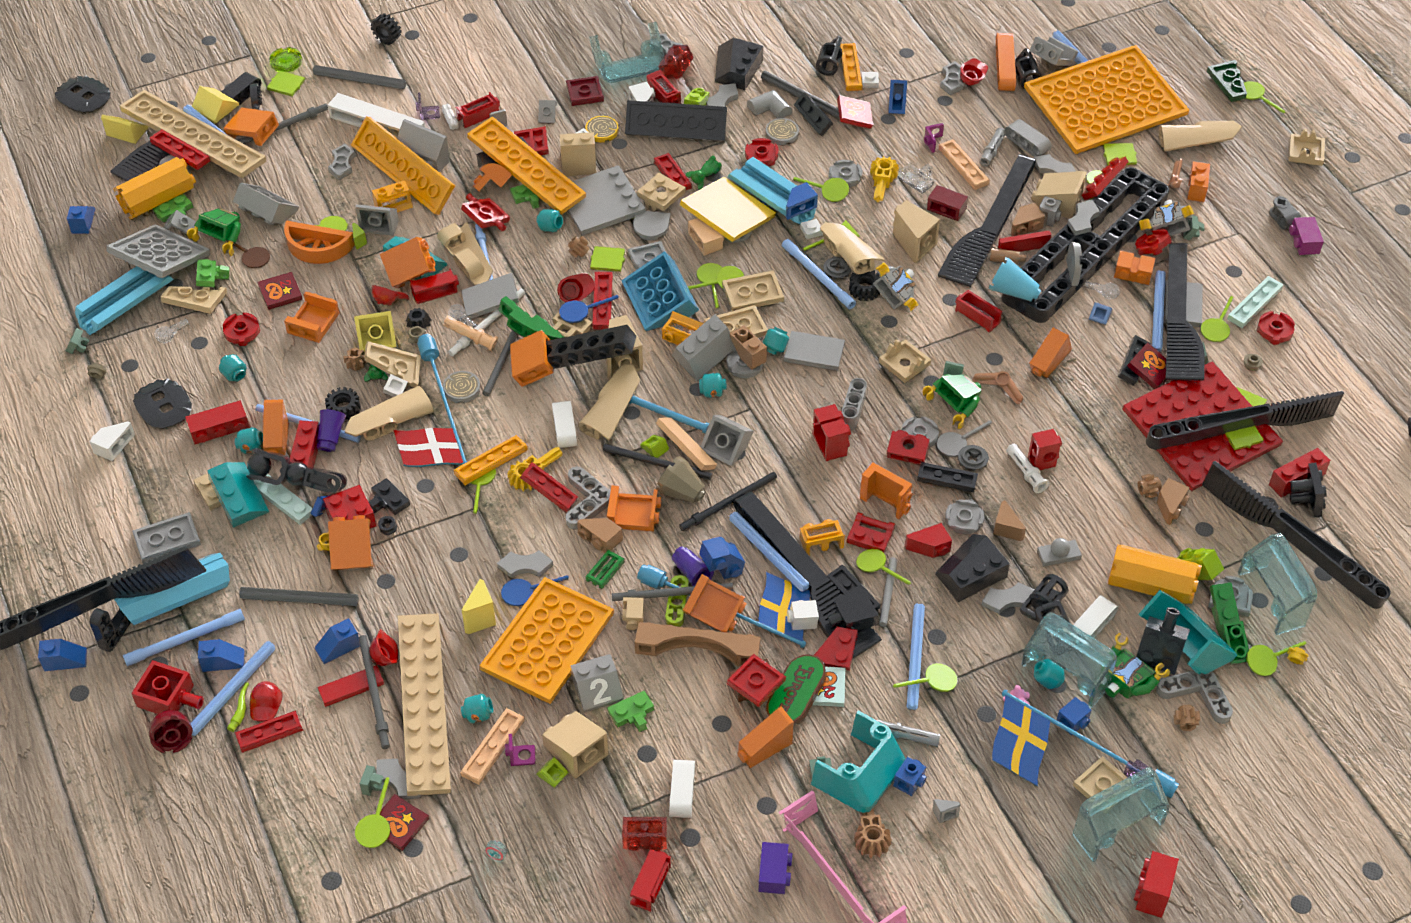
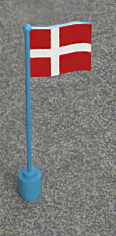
M423 334L418 338L417 342L419 352L424 361L431 362L452 428H427L410 431L393 430L404 466L425 467L442 464L463 465L468 461H466L434 362L439 356V350L435 339L430 334Z

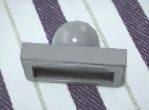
M1057 538L1051 545L1037 548V553L1043 567L1080 560L1082 557L1076 540L1067 541L1064 538Z

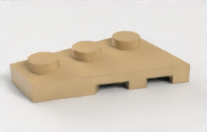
M169 286L162 294L161 302L211 314L227 294L226 287H220L219 290H210V287H203L202 290H193L191 287Z

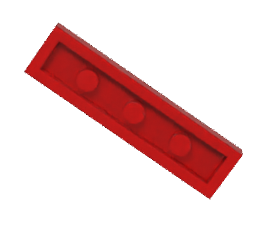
M163 129L149 138L153 145L174 157L183 158L188 165L196 170L210 162L208 155Z
M1126 156L1112 159L1109 165L1101 170L1102 173L1093 179L1094 182L1085 187L1086 190L1081 194L1084 201L1101 193L1129 162Z
M595 272L594 303L612 297L613 272ZM612 301L593 307V330L609 328V320L612 315Z

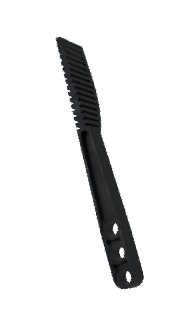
M244 72L221 92L241 105L250 97V84L258 83L261 86L262 82L258 77ZM149 141L135 149L110 172L127 182L159 166L160 161L171 154Z
M1021 154L1018 155L983 225L967 233L952 247L938 273V277L972 287L993 244H995L1033 172L1036 159Z
M1170 243L1166 380L1204 381L1205 355L1203 343L1197 331L1186 321L1187 243Z
M1331 392L1321 394L1320 396H1311L1310 398L1308 396L1301 399L1297 398L1296 400L1291 399V401L1286 400V402L1281 401V403L1276 402V404L1271 403V405L1263 404L1156 424L1149 429L1146 445L1150 449L1157 450L1262 424L1292 426L1332 417L1336 413L1344 392Z
M1213 461L1202 483V486L1244 518L1259 525L1273 528L1370 607L1379 609L1385 604L1391 594L1390 588L1285 510L1282 508L1279 510L1278 505L1274 506L1275 503H1270V500H1266L1264 495L1260 496L1261 493H1256L1257 490L1247 486L1246 482L1243 483V480H1239V477L1234 476L1225 467Z
M750 491L734 500L735 510L809 582L808 590L811 592V601L816 600L819 615L818 625L827 638L837 627L844 628L842 623L831 627L827 616L836 612L834 601L843 595L840 593V590H837L833 582H830L826 574L753 492ZM872 627L858 630L853 658L882 641L881 637Z
M186 546L181 547L173 552L159 556L157 559L154 558L152 561L144 562L143 565L139 564L138 567L129 568L127 572L124 570L122 574L119 572L117 576L114 574L112 578L110 576L1 620L0 650L41 634L115 598L139 597L167 590L205 573L206 568Z

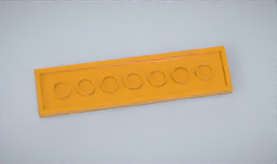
M366 116L351 146L396 183L405 181L410 194L434 214L439 215L455 185L375 120Z
M493 116L467 133V138L499 165L503 166L551 208L559 211L561 215L586 198L585 191Z

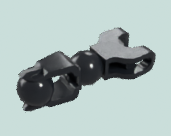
M258 448L252 449L254 454L247 462V469L250 474L246 477L250 480H259L273 485H280L288 481L293 486L303 485L329 493L340 491L347 485V477L342 473L307 467L301 462L291 463L287 455L267 452ZM270 459L281 461L282 468L280 469L281 475L279 478L266 476L272 468Z

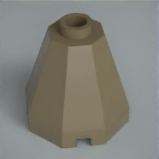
M681 456L676 457L673 460L675 465L673 467L669 465L657 483L659 486L656 489L661 494L691 503L701 501L706 493L704 491L705 485Z

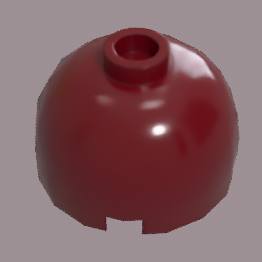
M167 710L157 714L151 721L149 739L155 750L161 753L173 750V753H176L186 748L191 742L193 728L184 714L179 711Z

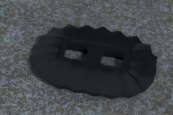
M86 75L69 78L67 82L57 87L55 92L56 99L60 103L82 113L93 112L99 109L110 99L111 94L109 88L103 83ZM76 87L82 88L78 93L71 91ZM87 93L94 95L88 100L83 98Z
M168 378L149 383L147 386L141 387L138 393L134 394L133 402L135 408L144 421L154 428L164 429L181 423L186 419V416H189L192 409V403L186 391L176 381H171ZM160 392L165 395L164 398L158 401L152 399L153 395ZM167 404L172 405V410L166 413L161 412V407Z

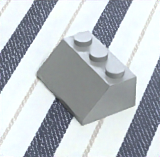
M403 120L397 139L440 172L450 162L447 136L409 120Z
M246 183L239 184L233 202L239 205L238 208L251 211V215L258 218L262 217L265 219L264 222L271 225L284 223L299 209V206L261 186Z
M714 314L675 348L672 356L698 381L735 349V346L730 338L728 327Z

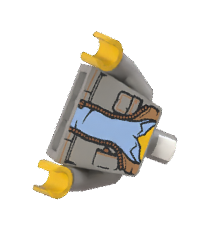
M1167 200L1163 206L1155 209L1154 215L1150 220L1144 219L1139 221L1141 231L1145 229H1165L1170 236L1190 230L1187 219H1191L1194 212L1191 205L1181 206L1178 201Z
M885 263L876 267L881 277L873 282V285L893 309H896L903 303L910 311L918 306L917 301L914 299L913 289L916 283L912 279L914 272L911 269L907 268L905 270L902 266L895 268L887 266Z

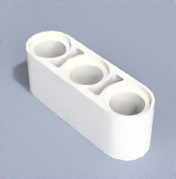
M571 401L552 403L558 447L577 446Z
M1100 595L1072 626L1080 644L1087 647L1115 616L1119 606Z
M673 760L669 817L691 818L695 761Z

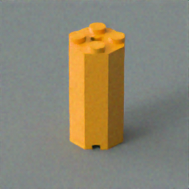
M176 157L113 188V190L118 192V195L115 196L123 212L131 215L128 217L131 220L193 189V184L196 183V180L186 169L188 167L186 161L183 158L179 159Z
M1117 544L1108 584L1153 596L1161 590L1182 603L1192 604L1202 565Z

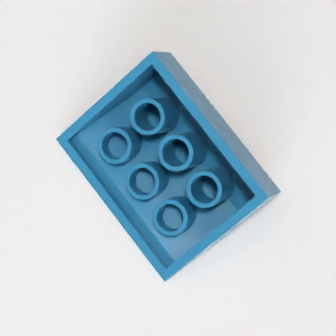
M666 251L621 280L646 331L663 327L669 320L672 311L687 317L699 311L675 261Z

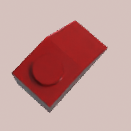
M942 523L906 535V550L931 558L944 556L951 552L952 539Z

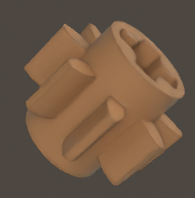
M575 236L568 243L570 248L568 252L575 258L578 255L583 257L589 250L587 246L589 242L583 236L580 238Z
M358 348L347 350V356H343L347 369L351 368L357 371L364 368L363 363L367 362L364 360V350Z
M1154 474L1142 475V481H1138L1137 484L1139 493L1145 495V498L1157 497V492L1162 488L1160 479L1154 477Z
M1191 705L1180 706L1178 710H1175V715H1173L1174 724L1179 725L1183 731L1194 730L1201 720L1200 711H1195Z

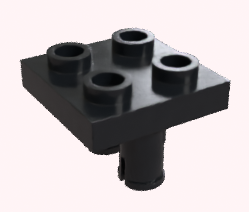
M1308 463L1307 479L1291 481L1290 483L1292 491L1290 492L1291 505L1300 503L1311 504L1314 518L1322 517V510L1326 508L1324 497H1327L1326 486L1321 483L1323 481L1322 471L1318 470L1317 463Z

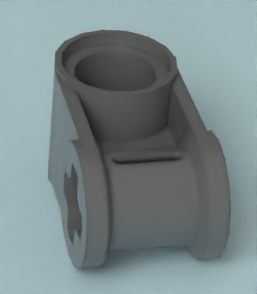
M1282 196L1274 199V206L1269 211L1270 216L1278 223L1281 229L1289 228L1294 218L1301 217L1300 213L1291 205L1288 199Z

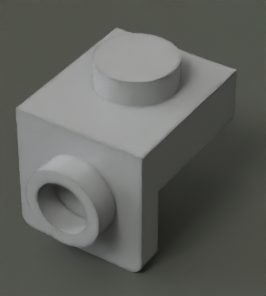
M1047 196L1042 200L1039 209L1048 212L1046 225L1053 227L1055 222L1060 220L1062 211H1060L1061 201Z

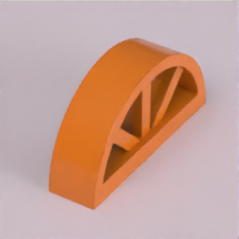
M286 221L284 226L289 251L294 257L307 263L324 264L336 261L347 255L355 246L353 232ZM314 242L312 248L304 247ZM321 244L325 245L324 248H319Z

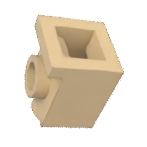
M623 597L622 619L626 621L627 629L637 630L638 623L643 622L644 598Z

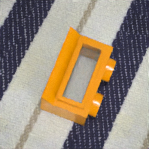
M405 181L372 190L374 206L395 208L397 213L413 208L410 190Z
M672 311L669 320L662 328V339L679 345L704 323Z
M827 519L820 524L813 525L808 523L800 528L799 538L803 549L809 556L810 546L820 544L821 550L827 551L829 549V542L837 541L839 548H844L845 535L842 533L838 520L832 521Z

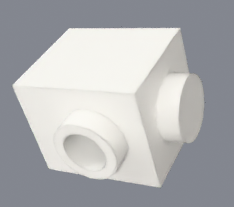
M816 600L791 602L790 610H787V621L791 622L792 630L817 628L819 615Z

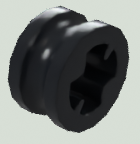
M384 516L378 522L380 532L384 535H391L397 530L395 519L391 516ZM389 523L390 527L386 528L385 524Z

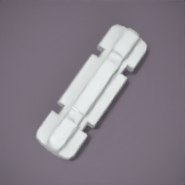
M449 104L442 105V112L450 129H458V121Z

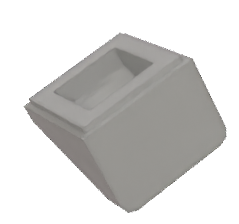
M940 799L933 800L932 810L938 822L942 823L958 817L960 803Z

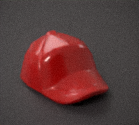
M976 58L965 62L960 68L962 82L970 86L980 83L988 71V66Z
M587 273L576 274L562 279L558 284L557 292L560 299L565 303L581 301L594 291L595 283L593 278Z
M372 285V297L377 304L390 306L396 299L409 300V296L406 293Z
M380 629L377 636L371 642L369 652L373 663L380 666H389L398 662V647L396 641Z
M262 681L252 689L250 694V716L252 720L268 721L276 716L283 694L275 683Z

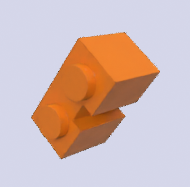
M1193 161L1189 175L1187 200L1205 201L1209 183L1210 164Z
M1120 251L1114 278L1149 285L1155 258L1144 255L1138 258L1134 257V253Z

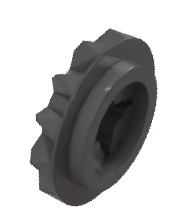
M842 257L829 258L823 266L824 273L829 278L834 277L835 280L836 278L843 280L852 271Z
M968 445L959 451L958 460L960 461V466H965L966 470L970 468L975 471L976 469L982 470L984 466H987L989 456L982 447Z

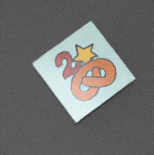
M825 667L827 673L826 680L812 705L844 707L845 668Z

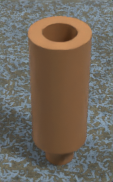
M991 248L990 261L1007 263L1004 259L1008 257L1015 264H1018V262H1025L1026 255H1020L1019 251Z

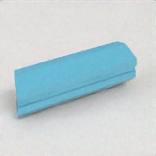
M752 157L745 162V166L739 170L735 169L727 177L786 216V205L791 190L797 185ZM816 208L793 217L791 220L798 224L812 220Z
M136 266L75 307V315L79 326L91 335L174 279L169 275L159 278Z
M221 553L211 554L198 559L206 568L205 573L158 593L131 598H115L114 600L129 621L136 625L226 588L230 581L229 566Z

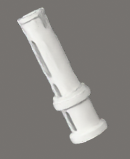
M1016 444L1008 446L1006 452L1022 470L1024 479L1030 482L1033 486V491L1035 493L1045 491L1049 486V482L1041 476L1040 470L1032 466Z

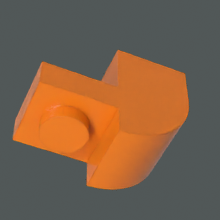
M488 163L479 168L484 174L482 176L479 174L475 178L473 187L480 191L491 179L501 188L512 174L499 164Z

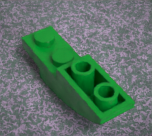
M507 296L501 299L498 311L508 318L507 326L525 338L540 330L550 340L564 337L539 315H535L532 318Z
M1232 582L1211 585L1210 591L1214 605L1211 609L1218 635L1237 653V656L1230 662V665L1247 662L1249 647L1243 621L1239 619Z

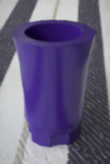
M328 409L320 410L317 437L318 450L335 452L346 417L344 413Z
M681 546L672 555V561L686 576L692 586H696L702 574L709 577L710 580L712 579L714 571L709 572L704 561L688 548Z

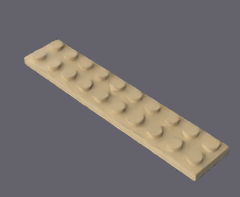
M146 90L120 105L121 112L156 131L165 130L209 156L210 161L240 178H244L266 162L265 155Z
M439 613L398 616L407 796L451 793Z

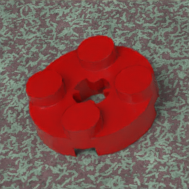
M766 138L754 139L751 144H747L745 147V158L747 160L754 157L766 166L775 165V161L779 156L778 145L776 143L774 145L771 143V140Z
M1156 229L1152 231L1151 235L1147 236L1145 233L1136 240L1135 245L1139 255L1151 253L1152 255H1158L1162 253L1163 248L1172 242V239L1167 230Z
M1270 311L1260 317L1256 330L1271 344L1279 345L1293 337L1295 323L1285 313L1280 312L1279 315L1274 314V311Z
M243 313V315L238 316L233 314L223 322L225 339L239 346H246L248 342L254 340L260 333L258 320L250 313Z

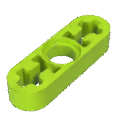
M677 575L671 579L670 583L678 586L681 583V587H689L688 579L685 576ZM688 595L668 597L665 614L666 625L676 627L683 625L685 617L683 608L687 603ZM681 599L683 602L680 605H674L672 600ZM674 612H677L676 620H672Z

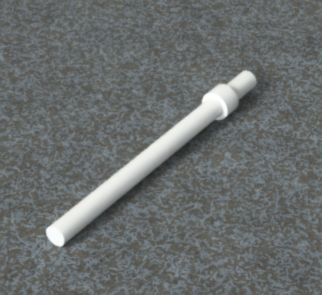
M522 288L517 291L519 299L525 295V291ZM495 310L474 329L484 330L502 313ZM462 336L457 340V344L448 351L449 355L454 356L461 349H465L472 339Z

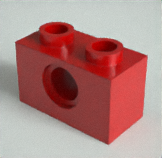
M1054 428L1032 433L1027 458L1032 466L1039 470L1056 467L1062 440L1056 434Z
M903 430L892 431L887 449V458L920 465L921 462L925 463L930 439L921 434L910 435ZM912 444L914 447L908 450L904 448V445Z

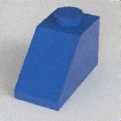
M890 80L888 113L905 114L907 80Z
M807 182L792 188L786 205L787 220L817 208L818 194Z
M70 206L67 221L72 234H89L95 207Z
M349 618L331 626L314 647L323 664L359 648L358 632Z
M63 639L39 641L38 659L44 672L86 667L87 648Z
M220 639L199 641L198 660L202 672L241 669L244 666L245 650Z

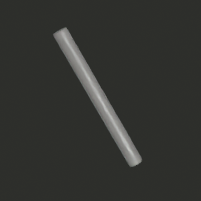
M892 557L889 559L888 569L896 572L897 559ZM887 573L879 620L881 627L887 626L895 578Z

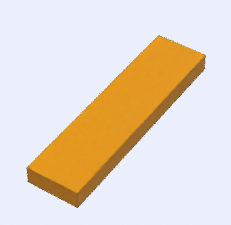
M841 44L840 47L843 51L841 63L846 91H861L863 86L856 44Z
M515 435L454 469V475L464 485H467L526 452L528 446Z

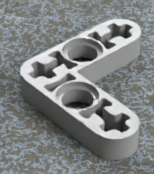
M578 466L572 467L568 471V479L570 484L587 498L566 514V525L574 530L578 529L577 518L578 520L593 519L608 507L610 490L586 470ZM588 484H592L595 486V488L588 490L585 488V486ZM586 506L594 507V509L589 512L584 510Z
M1193 670L1162 678L1157 685V694L1164 699L1200 692L1212 718L1217 723L1225 724L1231 719L1232 707L1213 671L1206 675L1203 673L1199 675ZM1187 680L1191 683V686L1184 687L1180 681ZM1214 692L1219 698L1211 699L1208 693Z

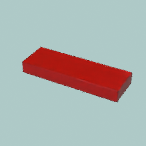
M669 153L654 158V164L664 176L684 186L686 190L692 189L691 182Z
M1049 230L1000 238L998 249L1019 252L1041 249L1051 239V232Z
M533 462L520 476L523 481L566 513L578 498L576 494Z
M377 665L373 666L377 687L384 685V680ZM365 669L317 687L325 707L369 691Z
M295 710L235 732L241 752L244 753L301 732L303 729Z

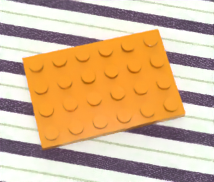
M544 577L479 665L480 670L551 704L571 676L570 665L580 663L613 616L614 609Z

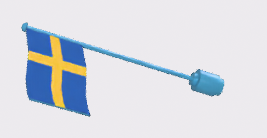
M643 564L639 569L637 579L649 587L660 589L667 585L671 588H679V586L668 582L667 573L649 564ZM766 572V587L760 603L759 621L757 622L739 613L736 617L801 645L800 648H804L806 642L803 640V630H792L791 622L787 621V610H790L791 602L799 600L810 601V591L805 590L801 592L793 583Z
M1003 690L1002 696L1005 697L1003 716L994 740L992 760L1038 787L1039 767L1048 743L1050 722L1147 777L1145 780L1148 783L1147 788L1163 797L1172 798L1179 785L1175 778L1159 769H1156L1155 772L1152 770L1150 773L1145 772L1008 693V690Z

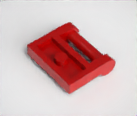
M857 512L847 537V543L865 549H878L885 553L894 532L895 523H886ZM861 523H863V524L870 525V526H873V527H876V528H879V529L886 530V532H885V533L879 532V531H876V530H873V529H870V528H866V527H863V526H860V525H861Z

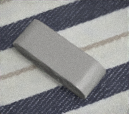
M1020 119L1005 128L1006 137L1034 157L1041 156L1052 147L1047 137Z
M862 378L851 380L842 408L844 422L849 425L850 430H854L857 427L866 398L867 383Z

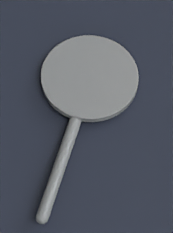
M992 421L984 423L963 436L955 432H947L940 435L937 440L938 450L946 456L957 457L959 451L967 446L965 438L992 424Z

